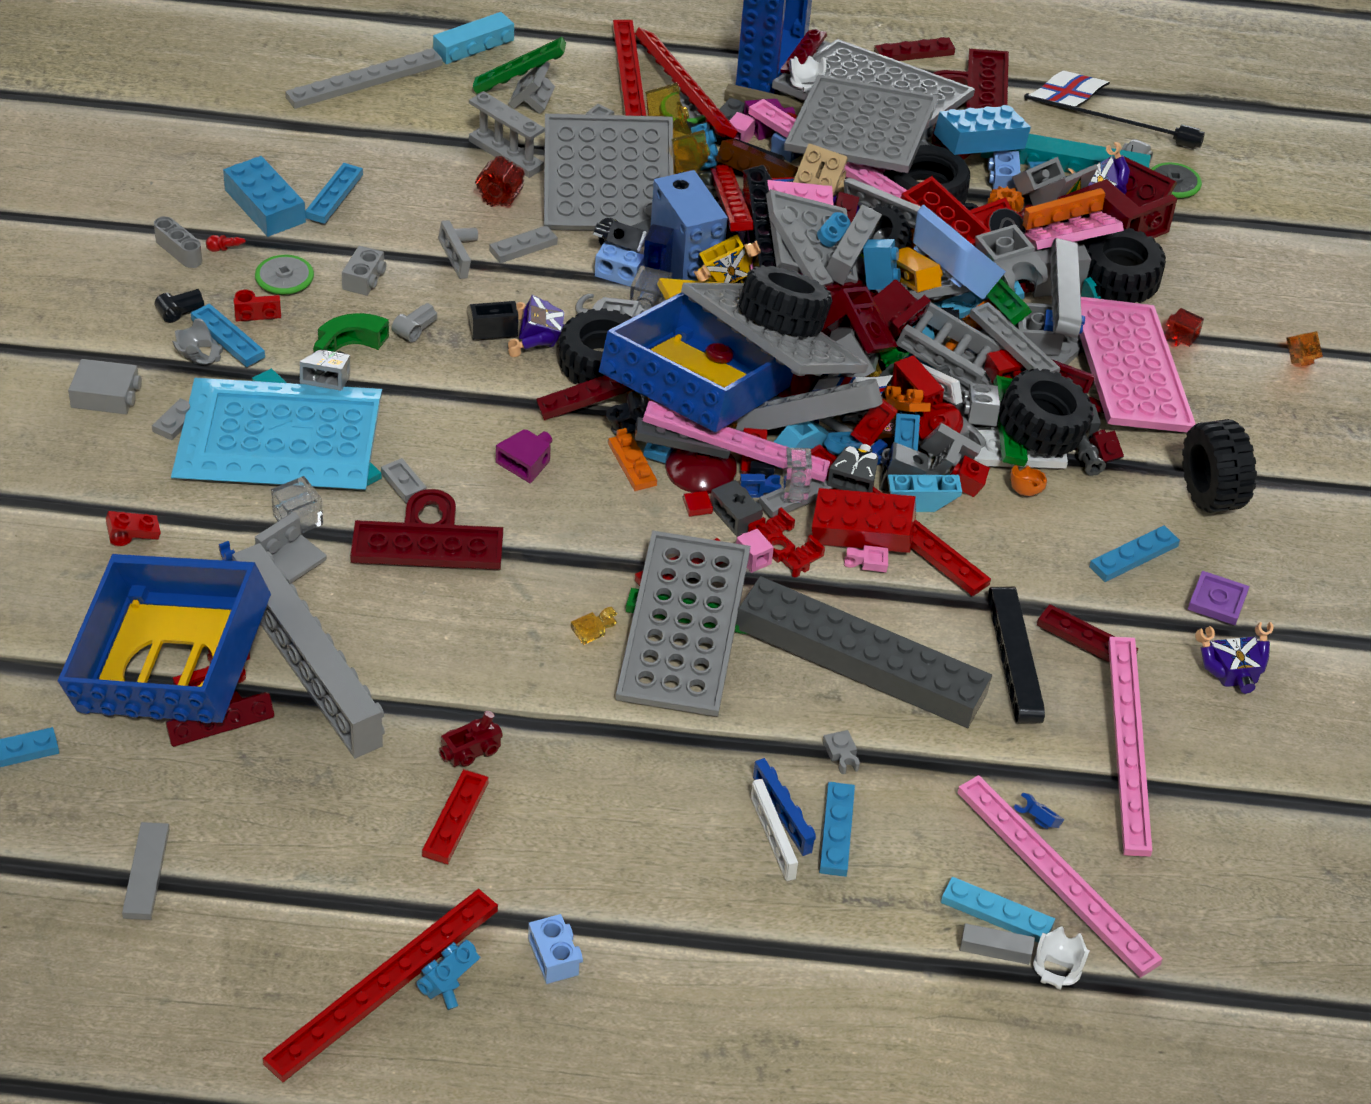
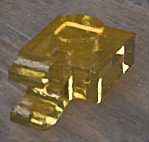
M612 606L605 608L597 617L591 612L571 621V629L582 644L585 645L605 636V628H610L617 624V621L614 619L617 613Z

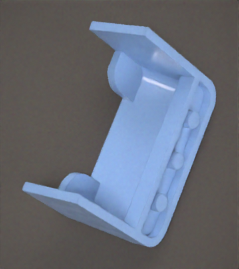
M924 204L919 208L913 243L916 246L913 249L923 256L927 254L952 275L950 280L958 287L966 286L983 300L1006 271Z

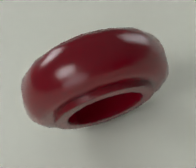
M720 343L708 345L705 351L707 358L716 363H728L734 357L733 350Z

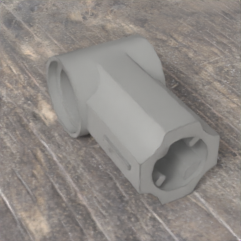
M426 303L408 316L404 314L398 315L393 321L392 331L409 342H415L420 337L422 330L437 320V312L432 305Z

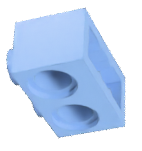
M1019 151L993 152V157L988 160V170H990L989 183H992V189H997L998 186L1002 188L1008 186V188H1015L1018 191L1012 176L1021 173Z
M603 243L595 256V277L636 288L644 276L645 255Z
M559 914L529 922L528 940L546 984L578 976L579 963L583 962L582 953L579 946H574L570 924H565L562 915Z

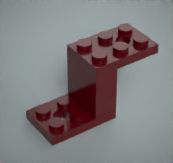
M1107 179L1057 198L1058 200L1102 188L1105 192L1103 210L1100 211L1121 221L1123 229L1132 228L1137 232L1142 231L1146 236H1151L1152 238L1170 231L1177 198L1171 194L1139 207ZM1089 214L1081 215V218L1090 217ZM1066 219V220L1060 221V223L1068 222L1069 220Z
M867 286L845 288L832 296V304L821 331L822 333L830 337L833 330L850 321L851 327L856 331L860 344L867 354L892 351L898 347Z

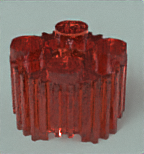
M496 156L493 160H490L475 181L477 189H480L479 193H482L483 202H487V205L490 204L491 207L499 206V204L501 206L511 205L524 186L523 178L525 173L522 168L516 167V164L513 165L512 161L509 162L503 156Z

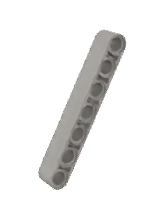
M1055 238L1050 252L1053 333L1077 338L1082 323L1078 244Z
M868 379L766 401L730 423L727 427L742 432L744 428L769 430L874 408L881 405L883 401L877 379Z

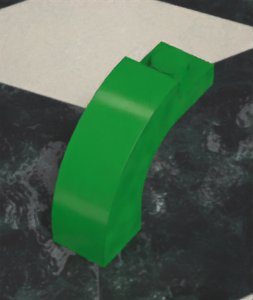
M352 313L335 317L319 327L318 340L314 344L313 352L315 353L318 350L336 352L339 348L351 344H361L379 350L389 337V319L366 313Z

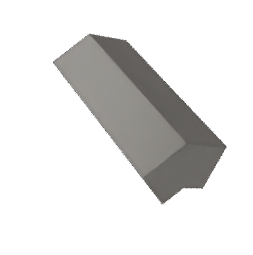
M965 923L960 951L1029 965L1035 937Z

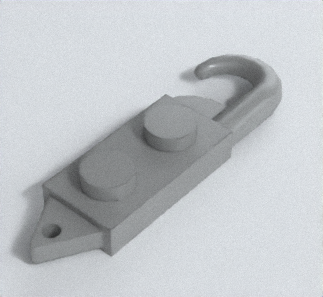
M594 294L583 295L577 301V313H586L590 310L583 308V304L589 298H593ZM608 297L598 300L592 308L595 311L601 308H606L608 311H613L614 309L620 311L623 315L626 313L632 318L646 311L640 301Z

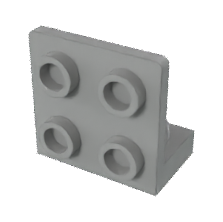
M294 512L255 536V545L260 543L266 552L269 551L272 554L275 565L283 569L288 583H292L327 559L324 552L301 535L300 517Z

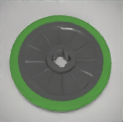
M1167 162L1151 168L1177 182L1171 193L1176 198L1193 196L1201 189L1202 181L1200 176L1188 166Z

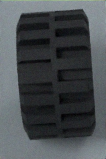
M876 204L875 208L869 207L882 214L870 239H873L878 230L891 227L893 228L892 232L886 239H895V247H898V249L911 246V227L898 208L895 206L891 208L890 204H885L884 207L881 204Z

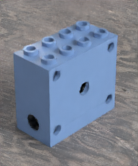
M695 170L654 179L649 249L669 279L698 281L693 272L698 271L699 268L705 265L699 253L726 240L728 217Z

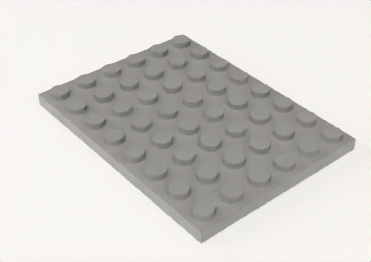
M839 39L833 41L812 56L819 63L822 57L826 58L825 76L937 95L938 103L927 129L937 123L940 111L956 109L974 96L975 88ZM783 73L773 80L772 88L779 90L783 94L795 96L799 100H806L810 92H803L802 89L793 86L790 81V74ZM814 82L801 83V84H808V85H809V84H814Z

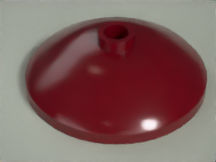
M674 448L666 461V473L670 481L684 491L690 493L707 491L708 494H711L712 489L734 481L737 473V464L731 453L728 459Z

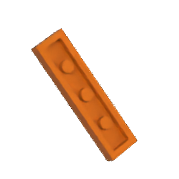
M1102 188L1027 207L1024 212L1023 226L1026 230L1103 210L1105 192Z

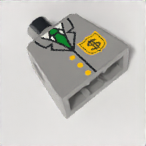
M318 350L300 361V384L341 391L350 377V355L342 351Z

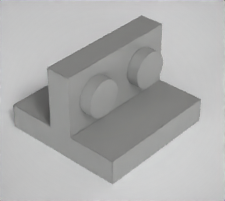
M548 61L539 68L534 67L518 81L508 102L513 109L525 101L539 114L545 110L555 88V85L545 77L550 66Z
M941 423L923 439L920 448L936 456L931 470L939 471V475H946L951 466L955 467L964 455L974 459L980 453L982 446Z

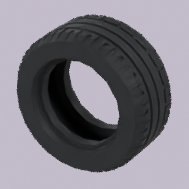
M920 145L908 173L890 170L889 179L906 190L920 183L916 180H926L933 176L961 204L966 202L970 183V170L966 162L959 155H954L949 149L935 145Z

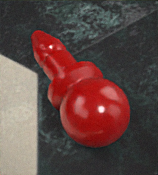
M212 235L206 240V248L212 252L226 251L228 247L239 246L245 243L246 240L240 237L227 238L225 235L220 237Z

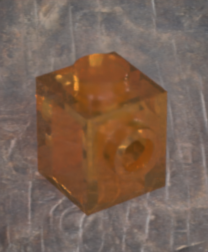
M1317 331L1286 338L1292 364L1301 363V366L1315 364L1314 359L1323 357Z

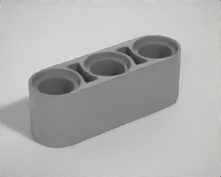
M162 216L155 219L156 243L185 267H199L202 264L201 242L172 218Z

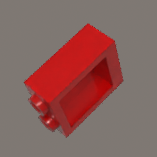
M914 355L894 362L891 386L901 387V395H906L907 389H913L914 387L917 390H923L921 402L931 403V406L943 402L944 388Z

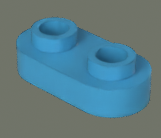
M840 212L833 213L817 232V237L821 243L827 247L835 246L851 224L849 218Z
M851 432L828 433L824 441L827 451L833 455L841 454L847 446L859 448L863 444L853 437Z

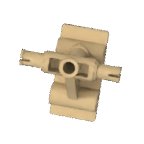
M808 144L802 161L797 166L798 171L793 182L832 186L833 195H837L838 192L844 193V181L846 178V170L844 168L848 158L845 155Z

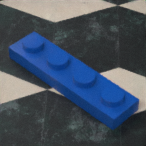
M765 758L755 761L753 779H763L778 817L801 855L805 856L812 853L814 841L816 840L813 827L805 822L800 807L798 805L795 806L790 798L787 787L782 786L778 780L775 768L770 767Z

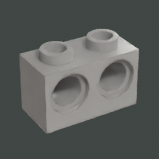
M358 246L342 271V289L368 296L371 289L376 287L380 275L385 273L387 263L384 261V252Z
M970 383L969 391L965 390L963 396V404H965L964 414L968 415V423L996 426L1000 409L998 386Z

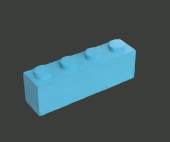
M502 12L433 35V49L440 55L445 64H449L514 41V23Z

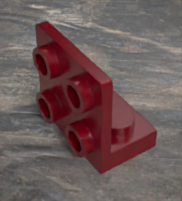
M896 279L873 297L894 339L902 333L907 324L911 326L924 315L931 302L926 295H923L918 300Z

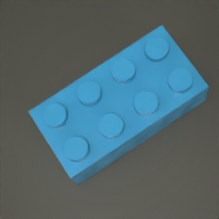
M1003 105L1002 107L987 106L978 109L967 108L965 110L950 109L949 111L939 112L934 134L954 155L1025 149L1031 126L1008 105Z
M262 156L223 169L225 191L267 237L306 223L305 202Z

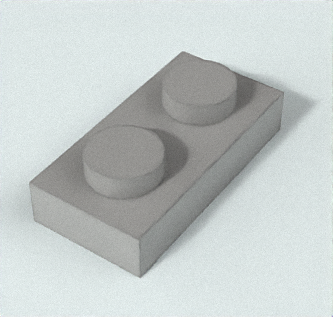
M180 398L152 425V432L173 440L182 431L186 412L190 409L189 402Z
M403 458L381 467L382 475L405 503L408 502L413 494L427 489Z

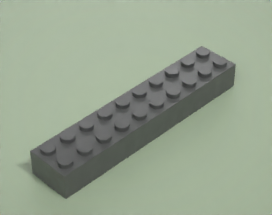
M762 576L759 577L738 609L736 625H739L740 631L967 729L987 696L992 674Z

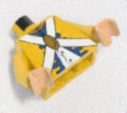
M735 235L700 252L699 255L705 265L693 273L700 283L706 280L721 283H743L742 278L747 277L753 257L761 253L757 240L754 243L743 246L738 235Z

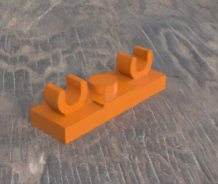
M888 386L885 391L886 398H882L897 410L930 412L931 403L921 402L923 390L907 389L906 395H901V387Z
M626 428L617 430V436L609 438L608 445L634 491L657 486V479L631 433L627 434Z

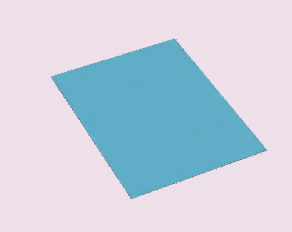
M194 378L189 399L190 409L186 412L171 478L366 490L382 389L344 387L340 391L306 384Z

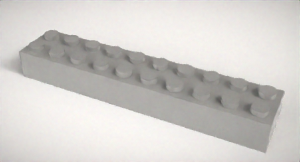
M260 543L233 553V561L256 563L271 593L260 625L354 759L383 747V734H385V730L382 725L384 712L381 705L373 701L368 687L360 683L355 669L347 665L343 652L341 650L337 651L334 647L330 634L324 633L319 619L311 615L306 601L298 597L295 586L292 583L289 584L286 580L283 569L275 565L272 554L269 551L266 552Z

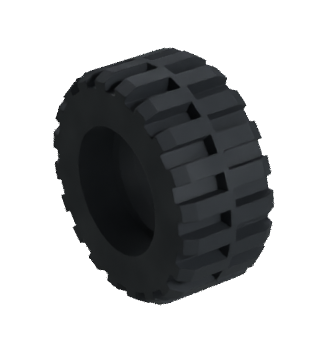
M1132 228L1124 229V231L1086 240L1084 245L1091 258L1087 278L1091 277L1096 283L1097 296L1105 300L1142 303L1155 295L1160 288L1166 256L1159 243H1156L1154 238L1146 236L1142 231L1137 232Z
M761 265L752 268L748 272L738 303L741 312L760 326L763 325L769 330H775L781 334H790L795 337H813L823 330L832 304V296L824 285L819 284L818 281L812 280L806 275L799 274L793 270H786V268L782 267L777 268L769 265L766 267Z
M601 308L596 311L595 309H590L586 313L580 312L575 318L569 319L561 329L559 344V365L564 375L569 377V380L574 384H581L604 376V374L599 372L603 351L593 349H604L607 331L632 317L626 313L623 315L618 310L608 311L606 308Z
M1035 368L1023 371L1013 378L1000 402V422L1002 426H1005L1006 433L1009 436L1011 435L1016 443H1021L1029 451L1032 449L1037 454L1043 455L1046 453L1048 456L1067 454L1077 448L1091 425L1094 416L1092 403L1087 393H1083V388L1079 384H1074L1073 380L1069 377L1065 378L1061 376V373H1053L1049 369L1039 370Z
M1230 419L1195 424L1187 432V437L1183 442L1184 448L1182 449L1183 475L1192 501L1196 503L1199 509L1207 513L1245 507L1254 495L1253 490L1256 488L1255 478L1257 477V470H1255L1256 457L1253 454L1254 448L1250 444L1249 435L1245 433L1243 426Z

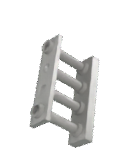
M484 91L469 100V104L480 110V127L469 134V141L528 178L544 169V162L534 156V138L545 132L544 127ZM488 115L495 119V132L488 128ZM503 125L510 128V141L503 138ZM518 134L525 137V150L518 147Z
M930 302L927 312L919 318L920 320L914 328L908 324L904 327L896 342L897 345L936 369L948 365L951 377L959 380L961 384L968 388L970 383L979 384L986 372L981 367L986 361L987 353L999 351L1002 346L997 341ZM927 324L939 330L934 340L922 333ZM947 336L959 342L954 351L942 345ZM966 348L979 354L973 363L961 356Z

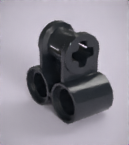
M632 391L626 397L627 403L614 405L607 410L606 417L612 423L611 430L614 435L617 436V430L620 429L619 424L622 425L623 429H627V434L635 431L637 418L644 417L649 402L648 397Z

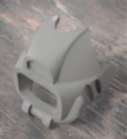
M195 319L193 325L187 329L175 331L176 341H172L173 345L185 358L191 359L194 364H210L220 361V353L223 351V346L218 345L216 340L211 337L210 331L202 319ZM199 347H211L210 355L203 354Z

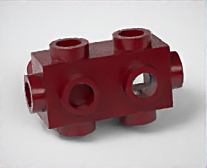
M485 711L482 718L475 719L469 724L452 729L441 735L439 753L444 762L450 761L454 767L460 764L462 766H469L478 756L483 754L491 756L495 754L499 747H501L503 733L500 726L492 722L495 716L494 713Z

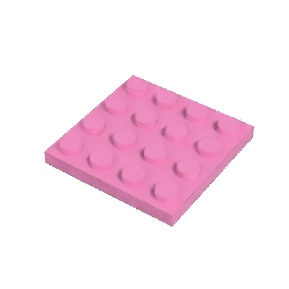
M1102 211L1090 213V217L1081 218V216L1068 219V222L1060 223L1059 221L1048 224L1046 227L1029 229L1024 235L1035 249L1039 250L1052 247L1055 238L1075 242L1124 231L1121 221L1111 217V215L1102 213Z

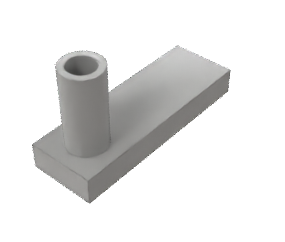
M450 220L441 221L438 239L459 279L468 278L471 259L461 242L477 241L478 230L476 227L454 229Z

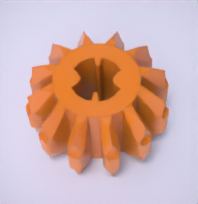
M998 186L997 189H992L987 204L1006 197L1012 209L1018 213L1022 211L1024 206L1022 192L1016 191L1015 188L1010 189L1008 186L1006 188Z

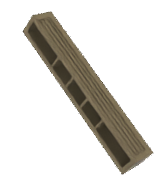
M729 83L724 96V101L733 98L744 103L748 100L775 98L778 99L783 108L793 107L796 115L799 114L805 102Z

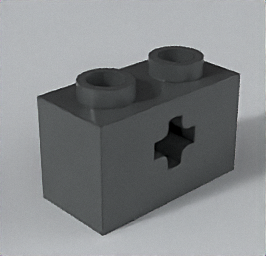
M736 480L711 491L713 511L736 537L747 533L748 525L762 518V506Z

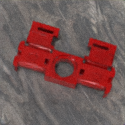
M781 507L778 509V515L767 521L766 518L762 517L748 525V532L758 529L772 546H784L782 550L773 549L772 559L777 563L782 561L792 570V577L796 578L800 576L801 571L804 573L809 571L810 563L824 556L825 547L816 538L809 535L805 546L802 545L801 548L797 547L795 550V545L783 535V531L794 529L795 519Z

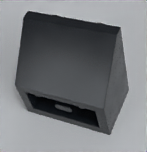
M515 301L478 303L467 306L473 340L518 336V311Z

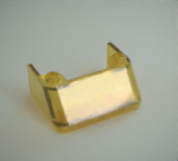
M678 83L646 91L648 116L673 117V139H671L674 174L692 170L697 172L708 161L710 149L706 143L705 131L701 130L692 133L687 125L689 112L687 107H683L680 102Z

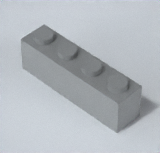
M863 204L861 205L827 265L826 270L832 280L844 285L862 254L864 245L873 235L882 214Z

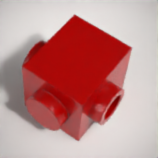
M964 455L955 467H951L949 474L959 475L962 492L975 497L985 486L990 468Z

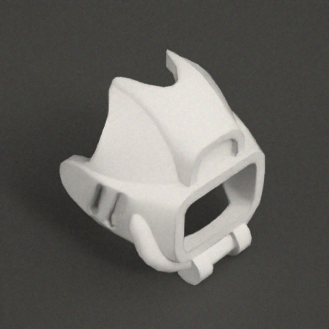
M796 56L794 59H789L790 81L792 85L802 89L803 92L810 91L813 84L801 83L814 82L818 74L825 76L826 58L822 57L819 63L811 56H808L804 64H800Z
M1061 926L1048 934L1042 933L1033 966L1037 974L1042 977L1041 983H1049L1056 986V989L1061 990L1062 985H1072L1080 979L1090 950L1086 948L1081 933L1073 938H1067L1064 928ZM1045 961H1050L1070 969L1071 972L1066 977L1059 976L1045 970L1044 963Z

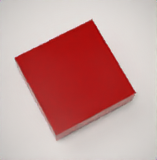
M707 491L684 494L683 501L689 517L712 514L713 506Z

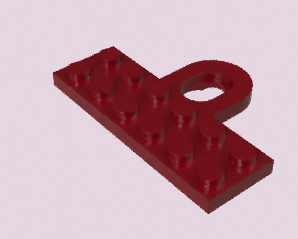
M969 48L968 71L940 70L933 73L975 88L974 96L966 101V109L1008 105L1009 51Z
M425 489L413 494L409 498L406 507L405 523L355 520L350 555L351 563L501 570L504 527L455 525L456 503L453 497L442 490ZM426 505H437L439 512L442 514L440 521L428 524L419 519V514Z

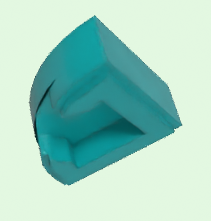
M1091 277L1084 279L1081 297L1101 299L1100 296H1097L1095 289L1097 285Z

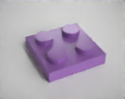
M1202 571L1188 610L1236 626L1250 586Z

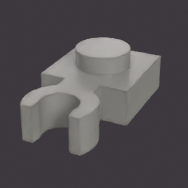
M848 730L823 736V744L831 761L839 760L838 768L841 774H846V765L853 766L855 772L859 770L860 761L856 757L857 748Z

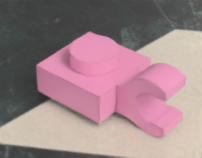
M864 545L863 550L847 548L844 566L852 568L862 564V570L887 573L888 548Z

